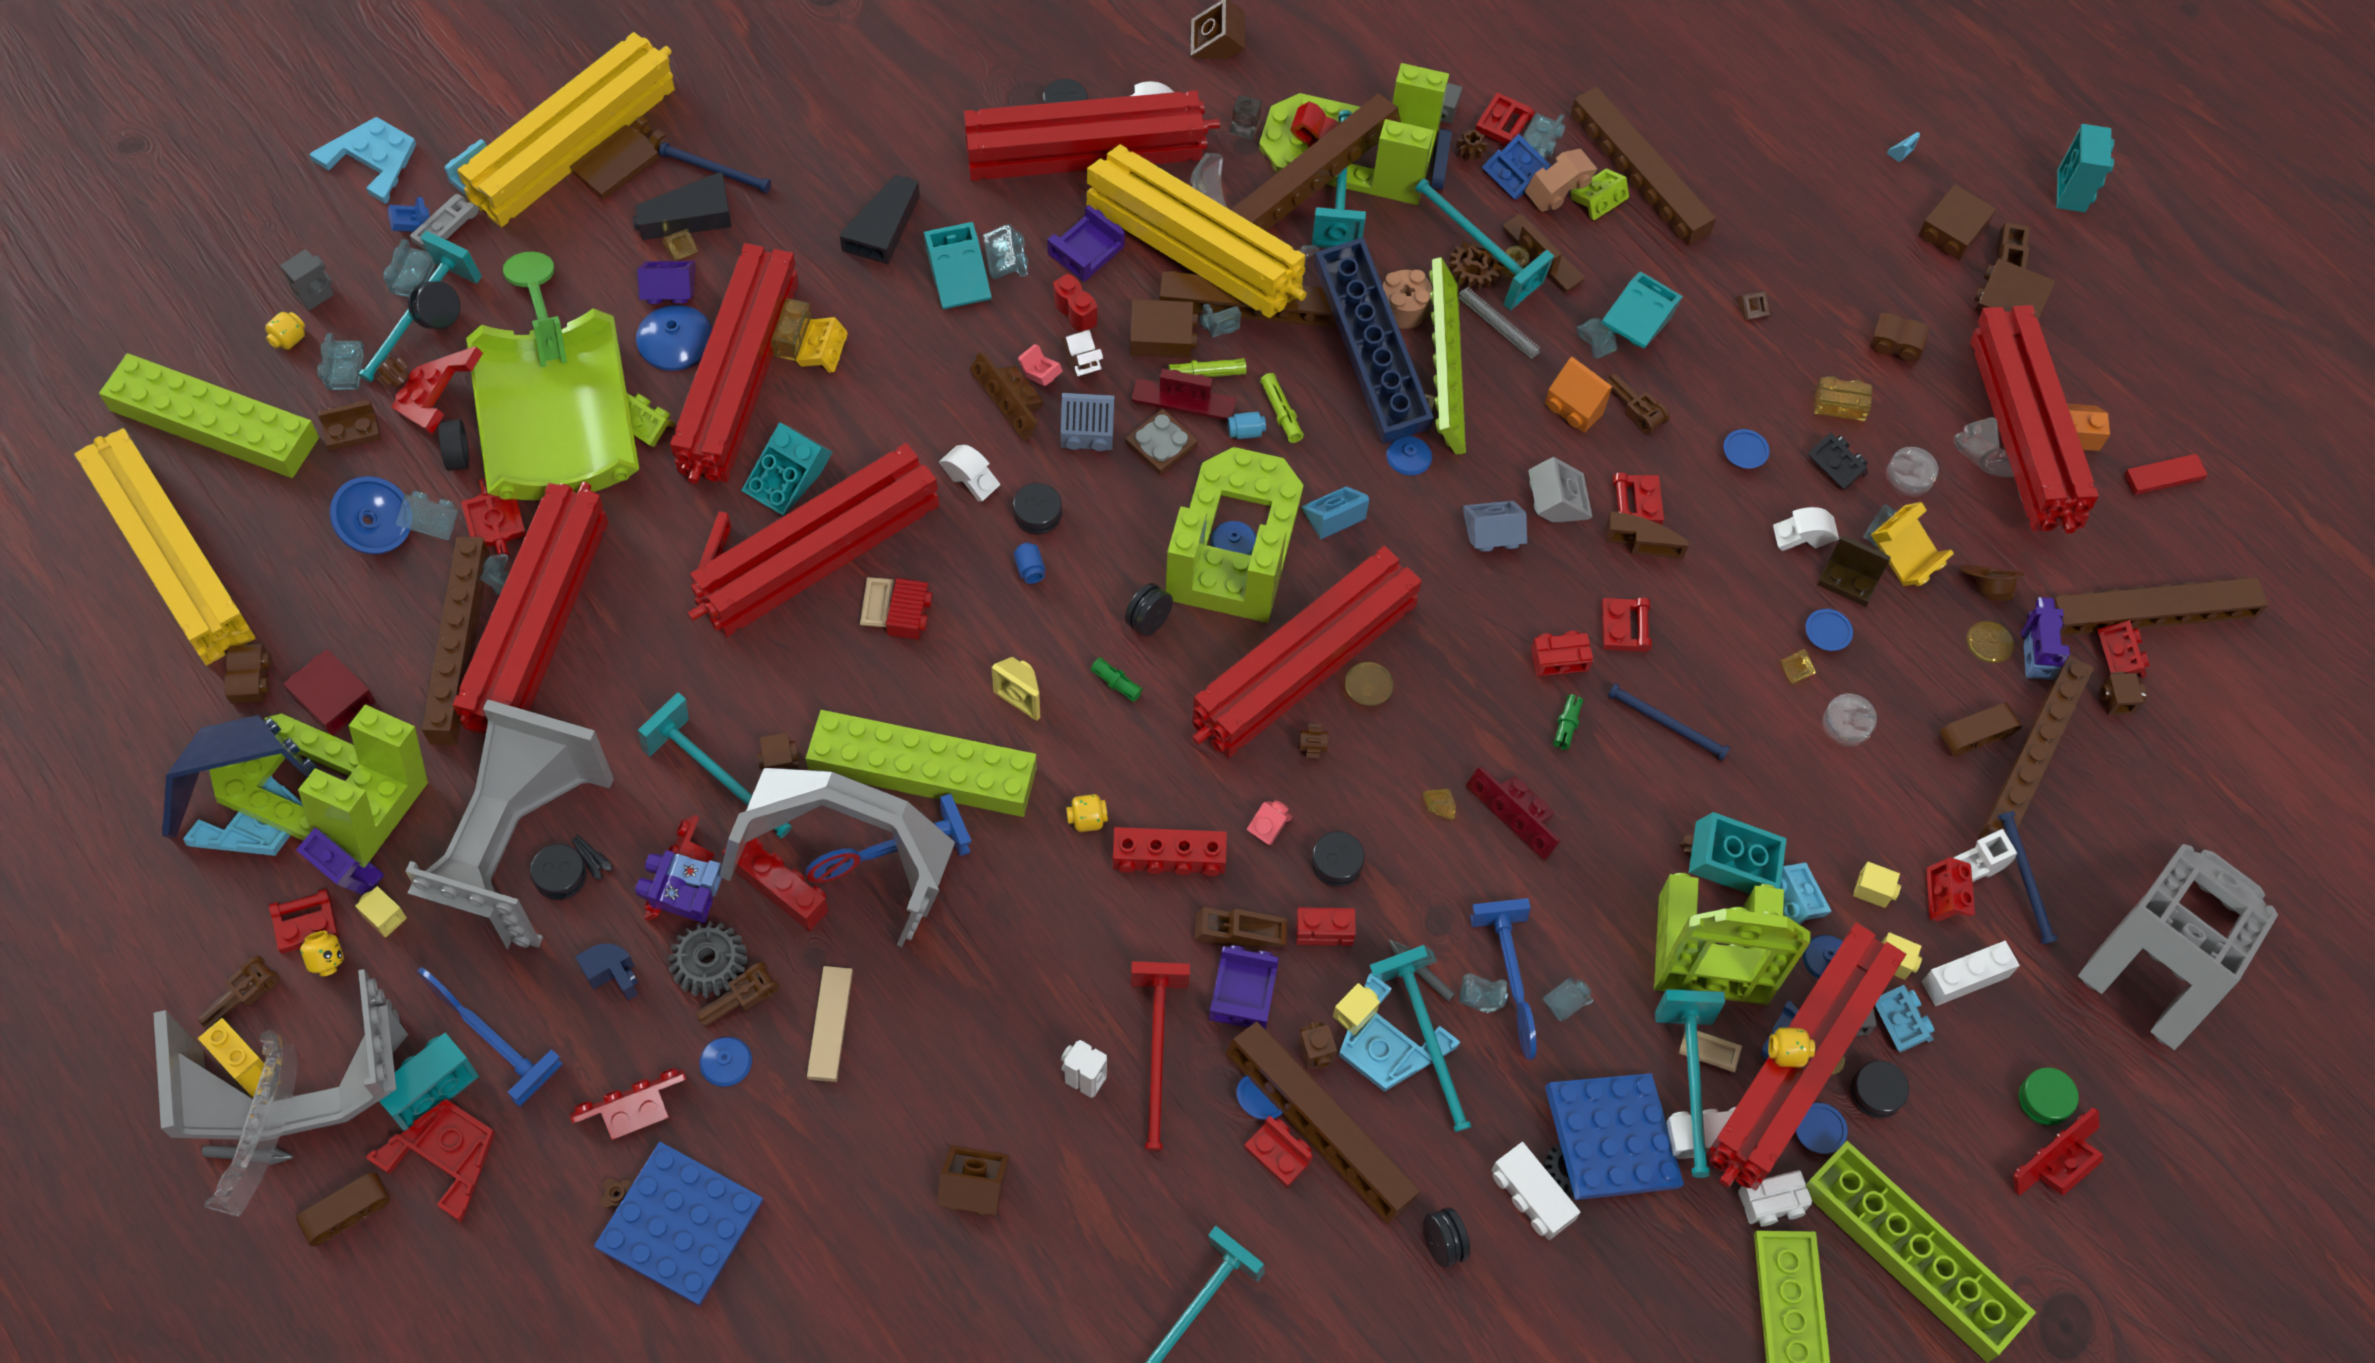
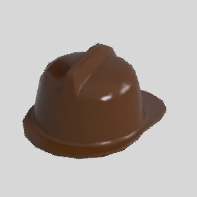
M1978 565L1960 566L1962 572L1975 576L1978 591L1990 600H2012L2015 596L2018 578L2025 575V573L2019 571H2003Z

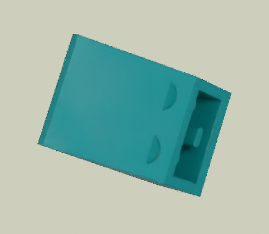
M973 222L925 231V249L942 309L992 299Z
M1640 271L1630 281L1601 323L1607 326L1611 332L1619 333L1629 339L1633 345L1645 349L1671 320L1683 296Z
M779 422L741 491L785 516L819 477L833 451L794 428Z

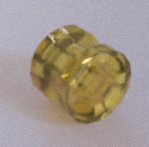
M1513 246L1506 250L1505 253L1515 260L1518 265L1523 269L1527 267L1529 254L1524 248ZM1504 265L1502 266L1503 272L1507 276L1512 278L1515 277V275L1508 268H1506Z

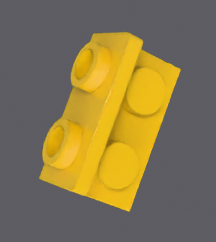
M836 317L811 319L809 321L796 358V362L801 367L823 365L829 373L835 372L847 338L846 329Z

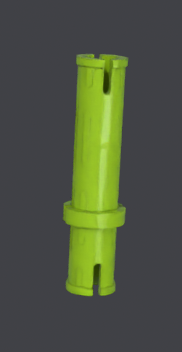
M1245 358L1210 362L1191 360V363L1169 364L1168 370L1174 369L1183 373L1200 374L1206 377L1246 375Z
M1268 373L1260 379V383L1263 385L1270 403L1277 414V423L1283 427L1290 443L1299 442L1304 437V433L1297 423L1296 412L1291 410L1276 379V375Z

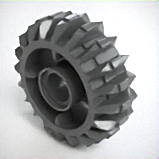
M711 921L707 923L706 928H702V925L697 922V930L692 932L690 928L686 927L687 936L678 935L677 941L679 944L671 945V951L674 954L668 957L669 963L673 964L669 967L671 974L675 975L673 978L674 982L681 984L684 992L691 989L692 996L696 997L702 991L703 997L707 999L710 992L714 991L715 996L719 997L720 989L724 988L725 991L729 992L731 990L729 982L735 980L738 977L737 975L745 972V968L742 965L748 963L747 956L744 955L747 952L746 946L741 944L743 941L740 935L734 936V929L730 927L725 930V926L721 922L716 928H714ZM707 956L715 957L711 963H701Z

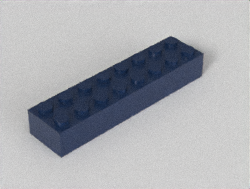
M1364 237L1317 251L1314 261L1315 269L1382 444L1431 429L1434 417Z

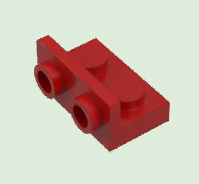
M2130 620L2097 629L2111 674L2125 672L2126 674L2140 673L2142 678L2147 676L2145 668L2150 667L2146 651H2139L2138 644L2143 643L2138 628H2132Z
M1949 857L1926 868L1930 920L1939 922L1958 913L1968 917L1975 915L1972 868L1970 863Z
M1269 1116L1265 1120V1124L1244 1145V1149L1281 1184L1288 1188L1311 1164L1313 1158L1312 1150L1302 1139L1296 1140L1289 1133L1290 1130L1280 1119L1275 1121Z

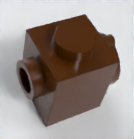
M2115 672L2110 674L2101 685L2100 697L2105 702L2108 715L2135 714L2139 707L2145 703L2146 689L2144 684L2139 682L2136 673Z
M788 733L760 737L762 753H757L760 770L764 768L794 770V766L800 765L796 741H789Z
M1313 1022L1300 1029L1298 1044L1307 1070L1325 1068L1335 1063L1337 1048L1329 1024L1324 1025L1323 1023Z

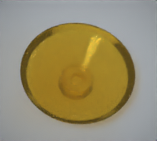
M1981 621L1974 624L1967 633L1969 649L1976 657L1990 663L2002 662L2013 653V637L1999 623Z
M1363 662L1349 670L1345 678V687L1349 696L1356 702L1363 705H1377L1387 700L1391 695L1393 679L1389 671L1383 666L1373 662Z

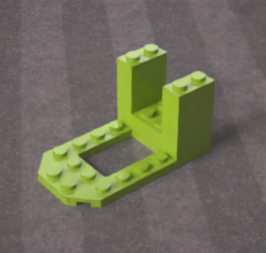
M1401 63L1393 97V104L1398 107L1401 123L1385 119L1379 139L1375 169L1350 164L1347 167L1346 189L1419 205L1422 193H1418L1415 188L1421 180L1426 179L1439 132L1449 78L1448 73ZM1299 93L1271 106L1260 139L1259 150L1264 156L1266 155L1272 162L1271 166L1278 173L1309 148L1307 143L1296 138L1290 130L1299 106L1309 101L1313 102L1325 112L1326 116L1335 119L1339 124L1338 115L1340 111L1349 110L1354 113L1360 107ZM1337 176L1326 184L1336 186Z
M1232 447L1202 463L1190 508L1180 506L1167 553L1166 591L1172 595L1173 602L1269 623L1304 486L1284 458ZM1221 495L1271 506L1267 524H1260L1252 556L1207 546Z
M364 705L349 724L354 745L284 714L270 716L282 729L278 733L284 740L292 739L301 749L298 754L349 776L346 781H343L315 768L298 789L303 806L262 789L263 785L286 758L282 754L209 770L217 803L303 841L316 827L360 862L359 866L363 868L366 867L428 784L415 726L367 705Z
M1686 873L1670 874L1659 895L1654 990L1724 992L1725 1000L1768 1005L1810 944V931L1789 917L1783 916L1784 889H1777L1769 884L1755 886L1743 908L1733 907L1697 914L1698 878L1690 877ZM1716 943H1724V944H1730V945H1728V946H1726V945H1718V944H1716Z

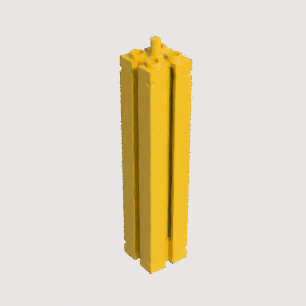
M635 32L631 33L625 41L617 44L471 158L468 164H464L457 169L461 182L466 186L464 191L467 200L478 206L480 211L484 210L487 216L502 228L509 222L510 218L516 217L570 174V165L624 125L630 126L637 118L659 103L665 95H669L675 90L673 74L669 66L670 60L668 56L672 54L670 48L664 46L661 50H657L655 47H652L648 39L641 38Z
M1121 144L1107 153L1106 161L1100 158L1087 168V184L1092 186V188L1087 191L1086 206L1090 205L1095 210L1101 211L1108 220L1118 224L1121 228L1253 309L1260 310L1263 315L1271 318L1277 312H1281L1287 302L1289 303L1293 299H1299L1300 301L1305 299L1307 292L1303 290L1302 276L1305 272V254L1298 250H1293V247L1136 153L1129 152Z
M122 428L110 433L105 438L103 436L96 437L93 444L87 445L82 450L74 453L204 664L207 666L225 656L224 651L229 646L245 645L256 639L126 430Z

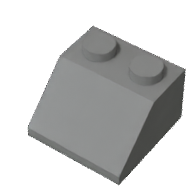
M1555 457L1528 470L1530 476L1529 485L1533 491L1534 510L1537 515L1551 522L1589 520L1593 518L1584 473Z

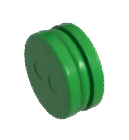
M2041 1068L2031 1073L2023 1081L2019 1088L2018 1100L2021 1109L2028 1118L2038 1124L2052 1126L2063 1122L2075 1111L2079 1101V1094L2075 1083L2066 1073L2055 1068Z

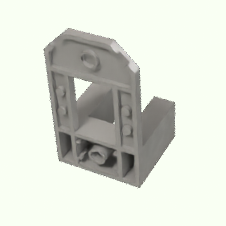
M2182 844L2149 891L2096 950L2078 977L2089 988L2097 990L2102 994L2141 949L2144 948L2148 951L2151 958L2162 962L2173 971L2176 977L2188 982L2164 1009L2150 1031L2160 1043L2176 1050L2239 982L2278 914L2273 906H2266L2263 901L2265 893L2259 885L2216 853L2208 850H2203L2201 853L2194 852L2192 846ZM2193 881H2196L2203 891L2212 893L2219 898L2226 908L2240 914L2239 919L2227 938L2179 903Z

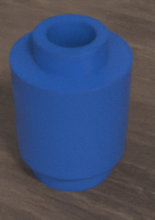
M1031 543L1019 545L1014 551L1013 556L1020 577L1027 584L1040 582L1045 577L1044 572L1046 568L1039 547Z

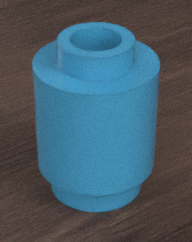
M1259 411L1234 414V417H1228L1230 438L1236 437L1239 440L1261 437L1262 432L1266 431L1265 417L1260 416Z

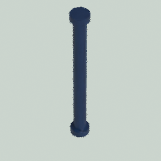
M663 142L660 146V156H670L714 173L722 172L723 176L759 188L765 194L771 188L772 181L768 178H764V180L671 147L670 143Z
M1617 683L1614 684L1608 694L1609 698L1620 700L1716 754L1721 761L1724 760L1731 748L1727 745L1724 747L1627 693L1620 689V685Z
M2013 810L1997 815L1999 821L2002 820L2008 839L2017 852L2015 859L2042 935L2040 939L2041 944L2058 940L2057 934H2053L2013 816H2016Z

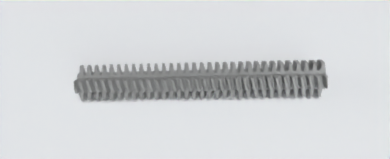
M1469 287L1459 293L1461 301L1484 318L1486 322L1516 345L1530 359H1533L1540 353V346L1536 348L1537 344L1535 345V342L1532 344L1533 341L1530 342L1531 339L1527 341L1528 337L1526 335L1523 336L1524 333L1521 334L1522 331L1518 333L1519 329L1517 327L1514 328L1515 325L1512 326V323L1509 325L1510 321L1507 323L1508 320H1505L1503 315L1500 317L1501 314L1498 315L1499 312L1495 314L1497 310H1494L1492 306L1489 307L1490 304L1487 305V302L1484 304L1485 300L1482 302L1483 299H1480L1478 294H1473L1474 291L1471 292L1472 289L1468 291Z

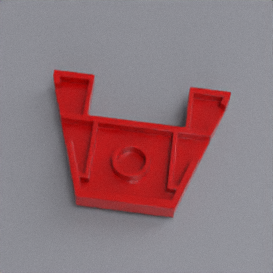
M477 346L417 366L410 372L405 386L396 394V400L391 408L407 420L414 422L420 428H424L428 433L433 434L444 414L438 408L432 407L455 372L472 371L483 355V352Z
M445 1099L413 1122L414 1125L400 1135L396 1134L391 1137L388 1143L379 1150L370 1152L366 1159L390 1175L407 1152L412 1150L456 1179L437 1206L461 1223L495 1132Z

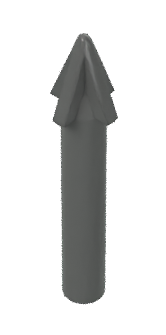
M1388 940L1395 955L1410 950L1408 946ZM1426 966L1416 970V973L1447 1002L1455 996V993Z
M204 1145L202 1149V1156L207 1158L270 1162V1165L293 1158L291 1154L269 1146V1149Z

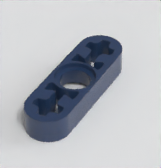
M1439 130L1431 182L1433 189L1443 190L1452 130Z

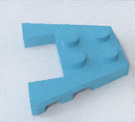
M375 117L316 149L309 155L313 162L328 171L345 154L377 171L380 174L366 189L369 195L386 204L390 199L389 193L392 187H396L399 181L397 177L401 169H405L416 147V142L411 136Z
M272 775L262 787L264 790L303 806L302 802L284 786L276 782ZM238 812L225 830L198 819L183 840L190 847L275 856L291 835Z
M1372 973L1369 974L1365 987L1375 992L1381 1004L1392 988L1374 977ZM1377 1013L1355 1036L1350 1031H1347L1339 1052V1057L1384 1092L1433 1063L1426 1043L1422 1047L1418 1046ZM1441 1026L1435 1030L1443 1056L1459 1046L1460 1041Z

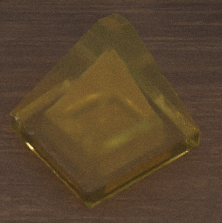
M688 229L669 235L662 241L674 261L698 252Z
M1805 649L1780 661L1791 684L1816 673L1812 659Z
M1450 789L1423 792V798L1428 811L1450 820L1455 819L1456 804Z

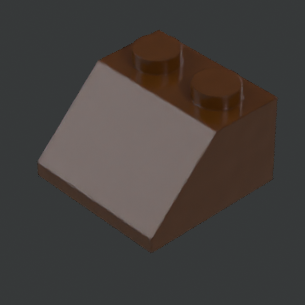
M1221 0L1191 19V57L1228 59L1245 49V12L1230 0Z
M951 1145L940 1174L937 1205L944 1206L949 1210L961 1209L973 1211L979 1215H996L1002 1197L1009 1155Z

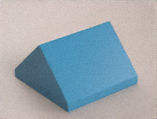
M1345 486L1305 504L1301 508L1319 538L1323 539L1365 520L1369 497L1364 493Z

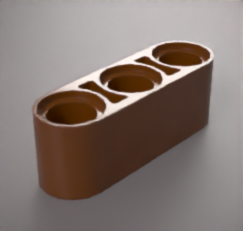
M2002 703L1954 721L1943 727L1939 733L1951 754L1959 756L2009 737L2019 731L2022 726L2009 704Z
M375 1172L369 1173L305 1209L296 1217V1221L309 1246H318L381 1210L391 1199L378 1174Z

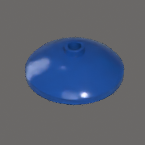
M684 305L665 306L651 312L640 323L636 333L637 348L642 358L653 367L666 371L684 370L701 362L712 332V326L707 317L697 309Z
M372 476L354 478L338 489L330 504V521L336 535L348 547L361 553L374 555L394 550L407 538L412 527L413 516L408 499L398 487L382 478ZM363 518H369L371 524L364 523Z

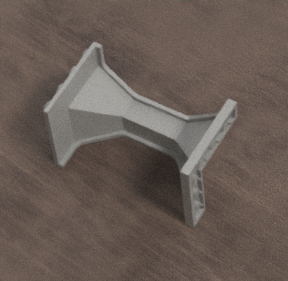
M487 700L483 710L488 719V726L475 792L445 855L426 871L420 870L415 862L410 861L405 871L412 882L408 894L490 918L507 950L511 941L521 947L528 948L531 945L539 948L543 936L536 934L518 899L494 891L492 877L521 817L583 783H592L610 789L614 778L595 730Z
M764 768L746 811L739 813L729 836L719 877L728 881L731 880L748 841L823 805L893 833L912 892V897L907 907V911L910 912L897 946L902 947L906 939L911 940L922 916L927 917L939 892L938 886L955 842L908 801L834 772Z
M365 969L358 970L365 1035L340 1086L259 1103L205 1069L204 1050L166 1010L155 1012L153 1014L161 1129L171 1138L265 1140L347 1122L396 1090L393 1053L405 1040L408 1033L400 1023L397 1009L392 1008L390 999H385L383 989H378L375 978L371 979Z

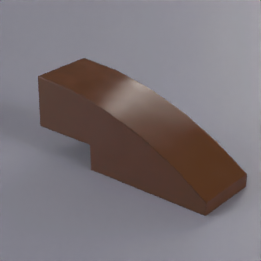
M2006 222L2000 228L1997 260L1999 258L2026 269L2029 253L2027 244L2030 226Z
M1610 511L1606 523L1607 543L1632 545L1631 554L1684 559L1689 547V541L1676 532L1642 517Z
M1203 907L1195 917L1194 941L1240 947H1284L1286 945L1287 918L1236 908L1231 912L1206 907Z

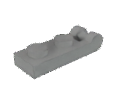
M455 194L410 235L411 241L428 252L420 239L426 230L446 240L468 219H473L479 211L478 206L472 202L467 203L463 196Z

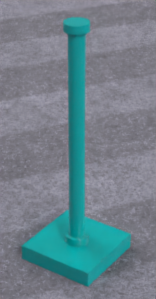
M1342 110L1339 112L1338 120L1341 123L1353 113L1349 110ZM1347 167L1337 175L1335 209L1316 207L1312 247L1330 248L1363 237L1366 212L1345 210Z
M1424 178L1418 183L1415 188L1418 193H1423L1515 275L1503 304L1511 311L1544 283L1554 258L1551 252L1546 250L1523 269L1430 187L1428 180Z
M427 230L420 237L434 263L438 265V268L428 281L441 282L448 271L475 284L482 278L468 250ZM408 309L366 368L359 371L358 375L365 381L372 383L374 380L373 375L377 371L376 368L385 360L413 321Z
M677 692L638 729L642 751L650 757L671 738L748 806L752 794L679 731L689 720L686 699ZM786 822L774 828L777 831L776 835L782 839L789 833L792 826Z
M1425 945L1371 964L1370 967L1373 976L1383 982L1398 976L1399 978L1403 977L1455 1123L1453 1129L1457 1133L1472 1126L1470 1121H1466L1413 974L1417 969L1437 962L1434 952Z
M1666 990L1655 1011L1656 1023L1685 1024L1695 1166L1692 1168V1176L1705 1178L1710 1176V1168L1706 1164L1697 1024L1713 1025L1725 1004L1724 992Z
M1215 1226L1208 1235L1210 1246L1223 1255L1222 1259L1224 1262L1145 1363L1162 1362L1233 1269H1241L1258 1283L1265 1274L1264 1263Z

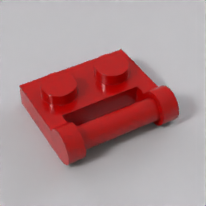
M1497 92L1476 124L1475 131L1500 142L1506 147L1520 134L1527 121H1531L1535 112L1531 107ZM1514 113L1518 114L1519 118L1510 132L1503 131Z
M1616 473L1612 476L1613 485L1616 487L1618 511L1620 513L1642 517L1660 525L1663 524L1664 515L1659 475ZM1626 487H1632L1635 513L1629 511Z
M1643 597L1635 600L1602 599L1603 650L1647 652L1652 649V640L1649 638L1648 611L1650 610V600ZM1630 611L1637 612L1638 639H1631Z
M328 888L318 890L317 894L279 904V902L269 904L277 947L281 954L300 949L308 935L319 931H327L328 934L339 937ZM320 904L322 906L321 911L284 921L283 915Z

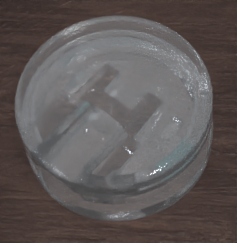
M1905 447L1893 455L1886 469V479L1890 487L1898 494L1906 497H1919L1931 489L1938 476V464L1935 458L1926 450L1918 447Z
M1842 694L1835 697L1829 703L1822 717V727L1827 737L1843 747H1856L1866 742L1877 723L1874 707L1868 700L1856 694Z

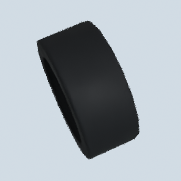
M461 419L440 421L439 442L445 469L447 471L468 469L469 450L463 421Z

